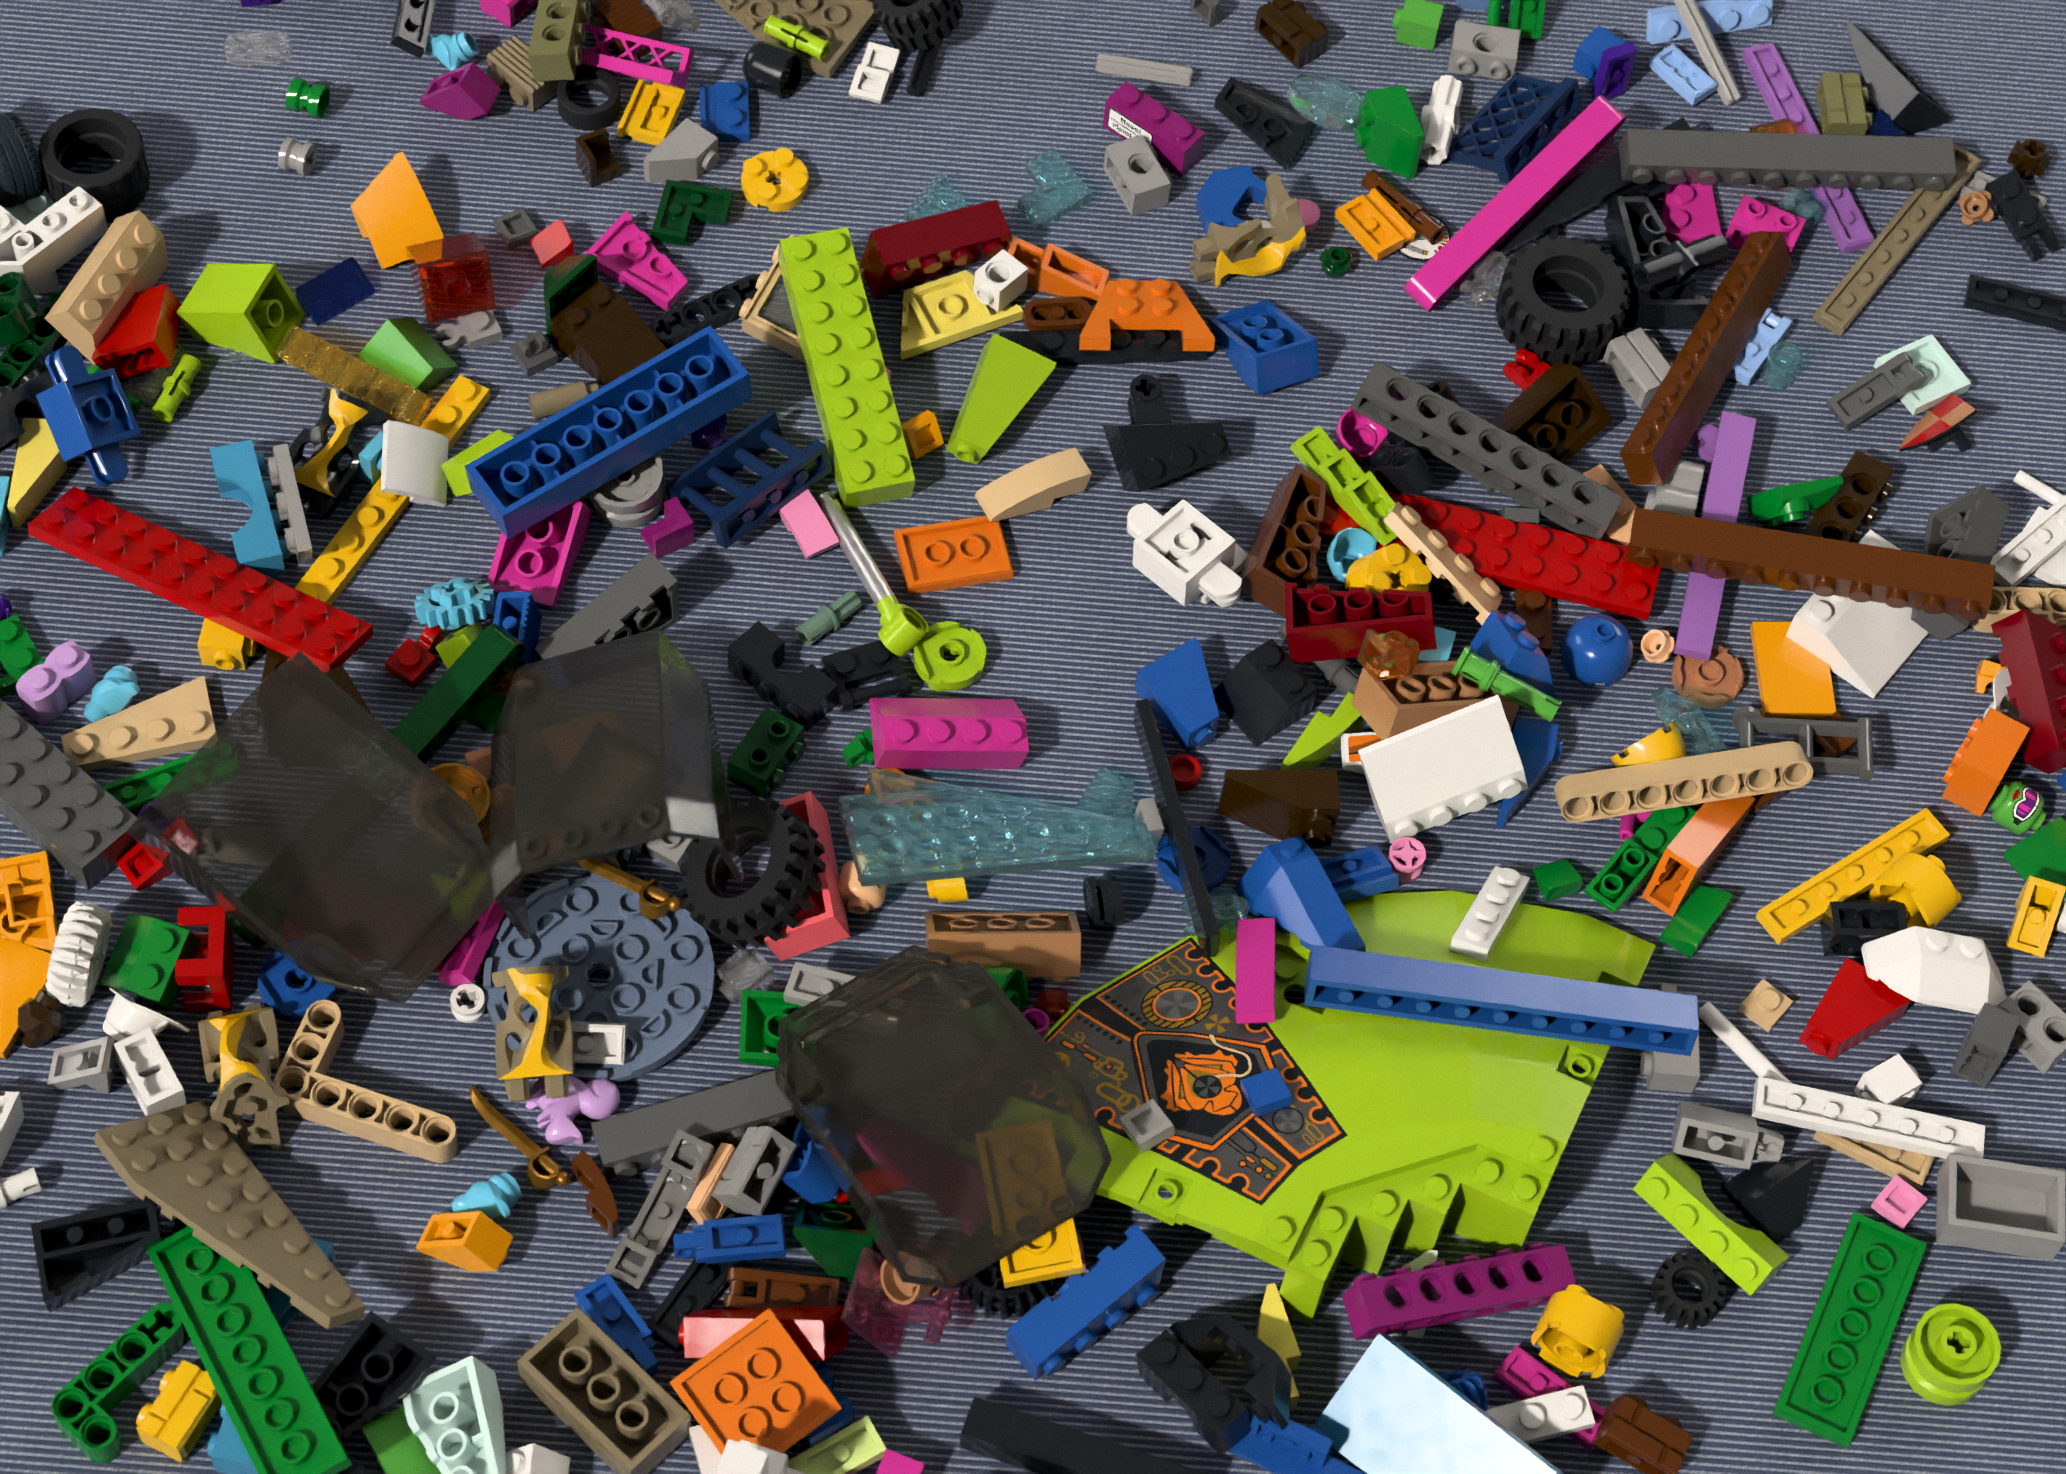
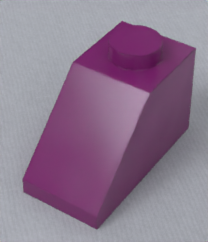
M471 62L433 78L419 102L424 107L468 121L478 116H487L495 108L496 102L494 100L501 89L474 62Z

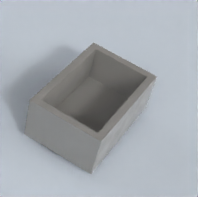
M1949 1153L1937 1172L1936 1243L2052 1261L2065 1243V1171Z

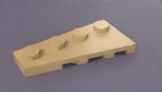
M1397 502L1384 518L1385 524L1415 555L1423 553L1427 557L1425 562L1429 567L1428 569L1437 579H1448L1452 583V588L1455 591L1452 595L1462 605H1465L1467 602L1470 603L1480 613L1475 619L1483 625L1491 611H1497L1503 598L1499 594V587L1487 577L1483 579L1473 570L1472 562L1466 556L1454 553L1447 546V540L1442 534L1434 529L1430 531L1421 523L1420 515L1413 508L1407 505L1404 507L1401 503Z

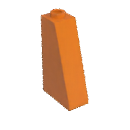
M1746 796L1704 803L1667 846L1641 897L1673 917L1741 827L1755 798Z

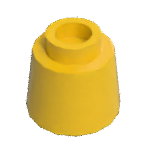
M960 860L931 870L932 876L925 877L930 899L937 898L938 903L969 901Z

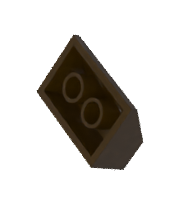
M1556 362L1490 423L1509 434L1518 436L1523 442L1539 451L1547 452L1552 458L1564 464L1612 421V418L1579 367Z

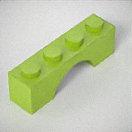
M1673 1151L1654 1161L1633 1190L1750 1296L1768 1285L1790 1256L1761 1230L1743 1227L1722 1214L1705 1195L1701 1186L1702 1177Z

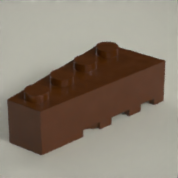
M1298 464L1277 484L1239 575L1242 579V593L1285 619V582L1297 583L1298 588L1313 589V582L1317 579L1316 553L1320 549L1321 537L1318 536L1319 524L1323 521L1327 482Z

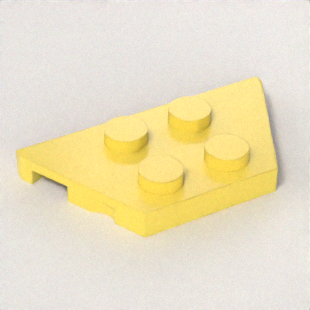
M967 270L904 290L900 357L904 360L1022 320L1023 309L1017 304L1013 307L1008 304L1000 312H997L989 305L981 303L973 293L974 275Z

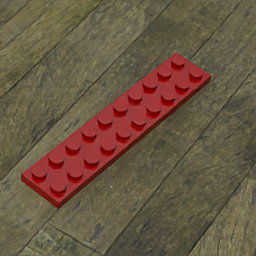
M76 487L71 488L28 524L30 536L322 673L341 666L373 636L372 624L245 565L239 566L238 562Z
M1385 489L1395 504L1399 502L1404 507L1406 505L1410 506L1420 515V522L1430 531L1434 529L1442 534L1447 540V546L1454 553L1466 556L1472 562L1473 570L1483 579L1487 577L1496 584L1525 591L1537 590L1541 591L1545 596L1648 621L1661 567H1641L1633 562H1627L1628 547L1527 522H1512L1503 519L1502 516L1420 496L1396 495ZM1326 492L1323 521L1319 524L1318 533L1321 541L1331 543L1338 531L1348 527L1363 529ZM1399 537L1388 544H1399L1408 548ZM1377 541L1376 550L1383 548V546ZM1423 553L1417 555L1423 564L1427 566L1425 562L1427 557Z

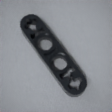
M752 274L655 317L650 323L651 331L669 349L709 325L715 330L742 318L739 316L740 309L744 303L741 300L753 299L758 290L755 286L760 275ZM771 295L767 300L766 304L764 305V307L769 304L771 300ZM729 300L735 306L729 310H722L717 307V303ZM691 314H700L705 317L704 321L698 324L690 323L686 318ZM664 329L667 333L671 332V334L667 335L665 332H660V330Z

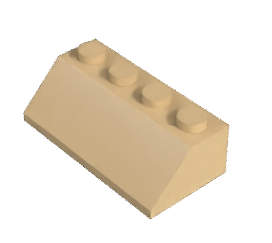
M140 210L117 217L46 315L45 319L92 364H95L91 359L93 352L134 293L153 287L169 265L164 234Z

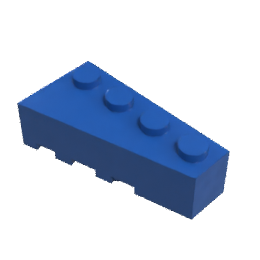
M1136 1223L1124 1232L1127 1236V1241L1115 1251L1108 1245L1096 1255L1098 1259L1092 1264L1085 1276L1079 1273L1067 1279L1066 1283L1059 1289V1297L1056 1300L1052 1296H1047L1007 1329L1005 1345L1034 1380H1037L1045 1373L1048 1376L1055 1374L1065 1365L1066 1358L1075 1351L1082 1353L1088 1350L1097 1341L1098 1334L1107 1328L1110 1330L1118 1328L1126 1321L1131 1310L1138 1305L1144 1308L1158 1297L1166 1258Z

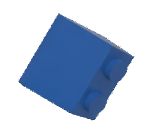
M1492 610L1470 644L1477 655L1490 662L1493 660L1498 661L1499 665H1501L1500 669L1556 699L1548 660L1538 646L1539 640L1529 633L1525 627L1526 622L1520 616L1512 612H1508L1505 615Z

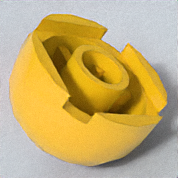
M1672 721L1666 725L1669 730L1668 733H1665L1663 728H1660L1622 750L1627 757L1621 759L1618 753L1610 757L1615 767L1686 757V745L1675 722Z

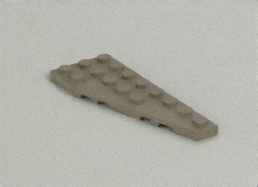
M713 0L759 41L771 42L788 48L787 43L764 33V25L772 14L795 26L801 24L807 28L808 32L830 41V51L823 61L799 49L796 50L801 55L804 68L828 79L831 78L876 18L873 3L867 0ZM787 32L788 35H791V36H793V37H795V38H797V39H799V40H801V41H803V42H805V43H808V41L803 40V39L799 38L798 36H795V35H793V34Z
M203 1100L96 1131L94 1143L131 1192L141 1200L145 1201L150 1198L161 1206V1214L171 1221L176 1218L180 1219L193 1229L192 1235L240 1269L243 1266H247L258 1274L257 1281L267 1288L275 1286L291 1297L290 1304L327 1330L363 1318L365 1304L219 1121L211 1119L210 1109Z

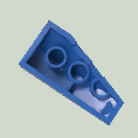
M1301 836L1287 838L1281 842L1266 846L1235 886L1236 895L1251 914L1257 918L1262 916L1275 918V925L1278 931L1283 933L1287 930L1300 938V944L1311 950L1312 945L1366 952L1364 942L1317 856Z

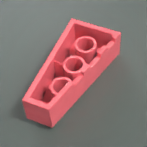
M811 791L778 802L780 805L783 804L818 833L819 837L816 840L824 845L825 853L818 856V858L826 863V871L818 873L816 878L817 881L823 884L820 892H812L808 899L813 904L810 911L807 912L804 909L800 911L796 916L799 924L794 929L788 925L781 929V939L776 942L770 937H765L764 939L766 945L780 961L851 937L844 899L839 891V872L828 814Z

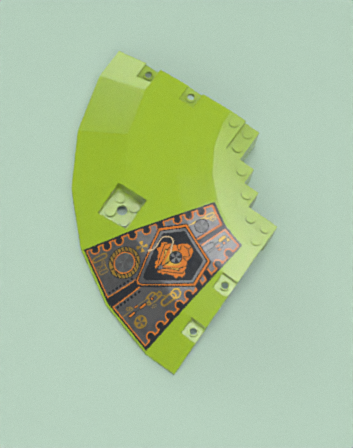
M1454 890L1382 893L1343 904L1365 944L1366 952L1638 987L1656 945L1585 914L1519 903L1487 961L1483 962L1449 950L1452 937L1476 899V894ZM1253 915V916H1249V917L1242 918V919H1258V918ZM1237 920L1218 925L1220 940L1216 957L1203 958L1196 932L1080 998L1049 1029L1047 1035L1034 1044L1042 1052L1044 1061L1031 1072L1028 1078L1000 1107L999 1117L995 1121H989L978 1133L981 1134L1053 1119L1068 1195L1076 1187L1122 1202L1169 1225L1174 1226L1177 1223L1182 1226L1184 1223L1212 1233V1237L1285 1270L1279 1295L1286 1314L1311 1325L1341 1260L1369 1273H1376L1378 1276L1392 1244L1421 1256L1430 1249L1434 1250L1443 1228L1495 1252L1508 1248H1513L1514 1253L1520 1252L1611 1046L1304 1005V1002L1291 1004L1284 997L1287 991H1299L1305 998L1306 968L1310 950L1300 944V938L1287 930L1282 933L1277 929L1275 1022L1236 1024ZM1572 1066H1578L1584 1069L1585 1072L1581 1074L1576 1073ZM1277 1067L1292 1095L1293 1105L1255 1117L1241 1090L1240 1080ZM1154 1099L1174 1125L1175 1135L1141 1153L1122 1129L1119 1118L1147 1101ZM961 1141L955 1152V1158L960 1159L964 1164L982 1173L977 1142L969 1144ZM1166 1190L1172 1194V1197L1170 1199H1163L1158 1193Z

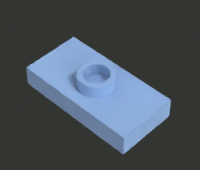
M1671 44L1649 59L1648 67L1692 106L1714 93L1717 89L1718 83L1674 44Z

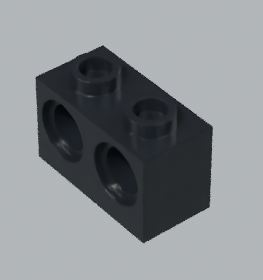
M1830 901L1820 921L1824 956L1863 957L1861 947L1864 943L1907 929L1905 904Z

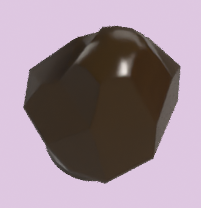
M39 989L35 998H28L18 1008V1026L24 1032L23 1044L29 1048H38L53 1038L68 1023L66 1015L63 1013L67 1005L49 996L46 991Z

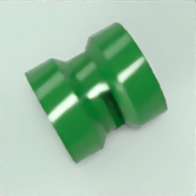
M295 77L287 90L286 108L295 112L307 110L310 116L320 119L325 115L329 106L330 88L319 83L312 86L306 79Z

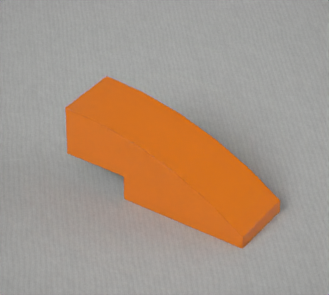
M1014 235L1009 240L1005 250L1028 268L1027 288L1057 296L1098 300L1105 288L1110 272L1051 243H1048L1044 249H1041Z

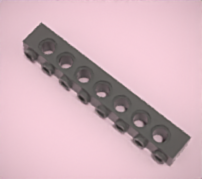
M1377 360L1358 390L1350 407L1355 412L1526 507L1539 509V514L1580 536L1600 540L1624 498L1615 493L1610 487L1595 482L1584 476L1579 470L1570 468L1552 458L1547 452L1539 451L1523 442L1518 436L1503 431L1491 424L1487 419L1474 415L1460 407L1455 401L1438 395L1429 390L1424 384L1411 380L1399 373L1395 368L1384 365Z

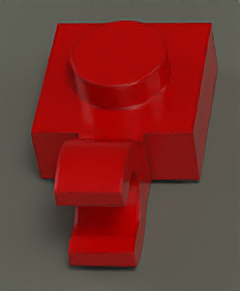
M427 625L417 643L407 638L384 663L386 671L415 689L438 664L437 658L433 654L437 651L435 647L444 639L441 636L444 629H441L438 625L429 628Z

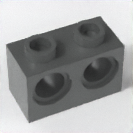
M1985 1002L1964 1036L1950 1073L1986 1088L2006 1056L2021 1018L2011 1014L2003 1007L1993 1006Z

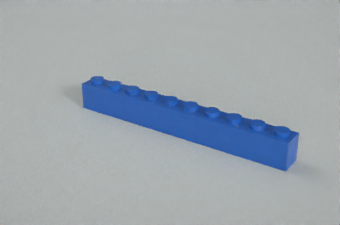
M1318 945L1311 946L1306 968L1304 1005L1685 1056H1691L1699 1032L1698 999L1695 995Z

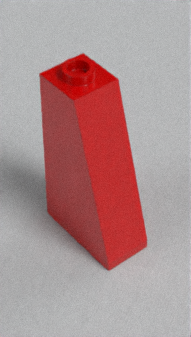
M847 1306L771 1308L809 1361H825L848 1347ZM768 1308L696 1310L683 1317V1322L679 1328V1341L684 1346V1358H703Z

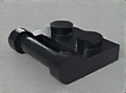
M881 640L821 657V666L825 675L838 685V706L841 713L853 711L854 706L867 703L870 698H884L898 693L900 696L912 693L910 679L907 673L904 672L898 655L887 649ZM889 677H892L893 679L884 683L873 685L850 693L848 691L849 689L866 685L879 680H883Z

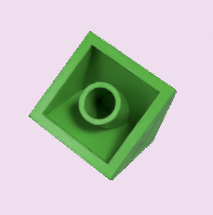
M414 317L387 319L358 356L403 407L458 370L456 363Z

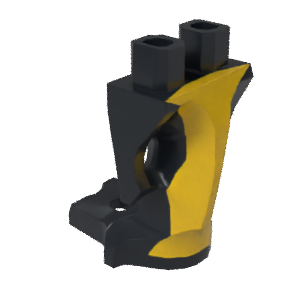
M324 387L321 392V401L325 404L320 419L313 429L304 428L290 446L289 452L301 501L307 488L316 491L309 509L330 517L338 501L348 502L361 469L358 454L366 446L361 444L357 447L351 446L358 432L365 427L375 425L380 427L388 412L344 392ZM335 425L337 427L336 431L329 441L327 431L330 426ZM308 443H312L314 448L310 458L303 456L305 445ZM345 454H350L352 460L345 470H340L338 462Z

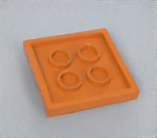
M768 1308L669 1382L721 1455L728 1439L739 1443L742 1439L784 1453L843 1409L771 1308Z

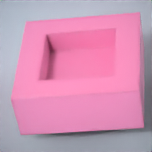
M1895 1175L1874 1200L1871 1208L1903 1231L1924 1206L1928 1198L1898 1175Z

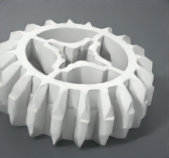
M76 902L68 908L63 922L60 924L59 932L55 937L51 959L48 963L46 992L49 996L69 1007H72V1005L83 1007L90 1001L96 984H98L111 935V915L107 909L86 902V904Z

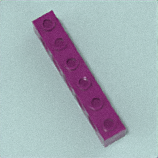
M1541 1242L1528 1246L1524 1249V1252L1514 1253L1513 1248H1508L1493 1253L1491 1258L1480 1259V1256L1475 1254L1461 1258L1457 1261V1264L1446 1265L1445 1261H1437L1424 1266L1423 1270L1412 1272L1411 1267H1403L1381 1278H1377L1376 1273L1362 1275L1353 1280L1354 1285L1341 1296L1355 1340L1357 1341L1377 1337L1381 1332L1389 1335L1547 1305L1554 1293L1565 1291L1568 1285H1577L1564 1244L1548 1247L1546 1242ZM1524 1271L1529 1275L1530 1279L1527 1278ZM1490 1277L1496 1282L1497 1286L1492 1283ZM1456 1284L1461 1287L1463 1293L1457 1288ZM1421 1290L1426 1292V1294L1429 1297V1300L1423 1295ZM1386 1296L1392 1299L1395 1306L1389 1303Z

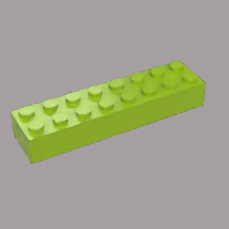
M848 227L780 239L777 258L843 510L912 497L916 480Z

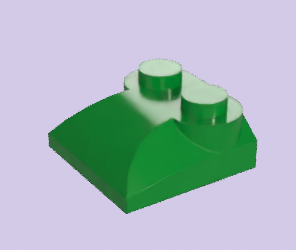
M1842 476L1779 486L1746 497L1748 508L1758 519V523H1766V528L1786 525L1788 522L1805 519L1804 512L1816 509L1826 503L1836 494L1843 483Z
M742 989L739 1062L783 1068L817 1058L819 1010L785 1002L784 992Z

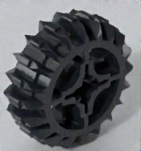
M991 1219L971 1239L962 1232L957 1236L958 1245L953 1246L950 1253L954 1259L956 1270L952 1287L961 1288L958 1294L960 1301L972 1298L970 1302L972 1312L983 1306L985 1307L984 1315L986 1318L992 1315L993 1310L1000 1311L999 1316L1003 1321L1007 1318L1009 1310H1013L1014 1314L1020 1318L1023 1315V1305L1031 1310L1037 1305V1299L1043 1300L1048 1296V1289L1046 1287L1053 1286L1054 1279L1024 1284L1015 1289L1004 1290L1002 1272L1000 1277L997 1278L1000 1266L997 1247H985L996 1244ZM971 1268L978 1269L979 1274L986 1276L990 1281V1287L983 1284L975 1276Z

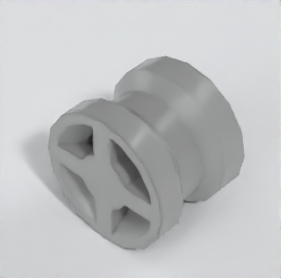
M287 137L279 151V169L284 171L293 169L301 176H309L317 157L316 145L309 142L301 144L298 143L296 138Z

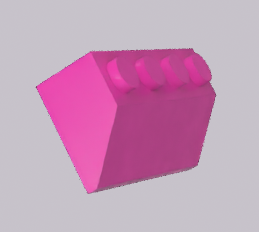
M870 698L869 700L875 768L1019 769L1029 753L1026 718L1013 699Z

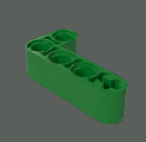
M160 1303L152 1307L66 1384L52 1400V1413L61 1432L95 1463H110L119 1456L122 1450V1439L118 1428L108 1414L174 1355L187 1340L188 1333L173 1304ZM141 1350L145 1352L138 1360H127L128 1355L133 1351ZM109 1378L114 1380L111 1386L105 1389L95 1388L97 1383L103 1379ZM72 1407L82 1408V1411L77 1416L72 1418L64 1417L68 1409ZM99 1434H110V1438L103 1444L95 1445L91 1443L94 1437Z

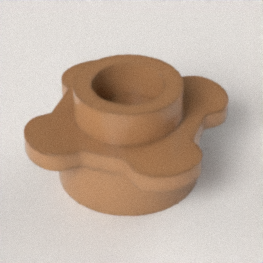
M1988 191L1972 192L1963 195L1959 199V205L1963 212L1961 221L1965 226H1972L1978 221L1990 222L1994 218V211L1990 208L1992 196ZM1975 206H1979L1978 211L1973 210Z

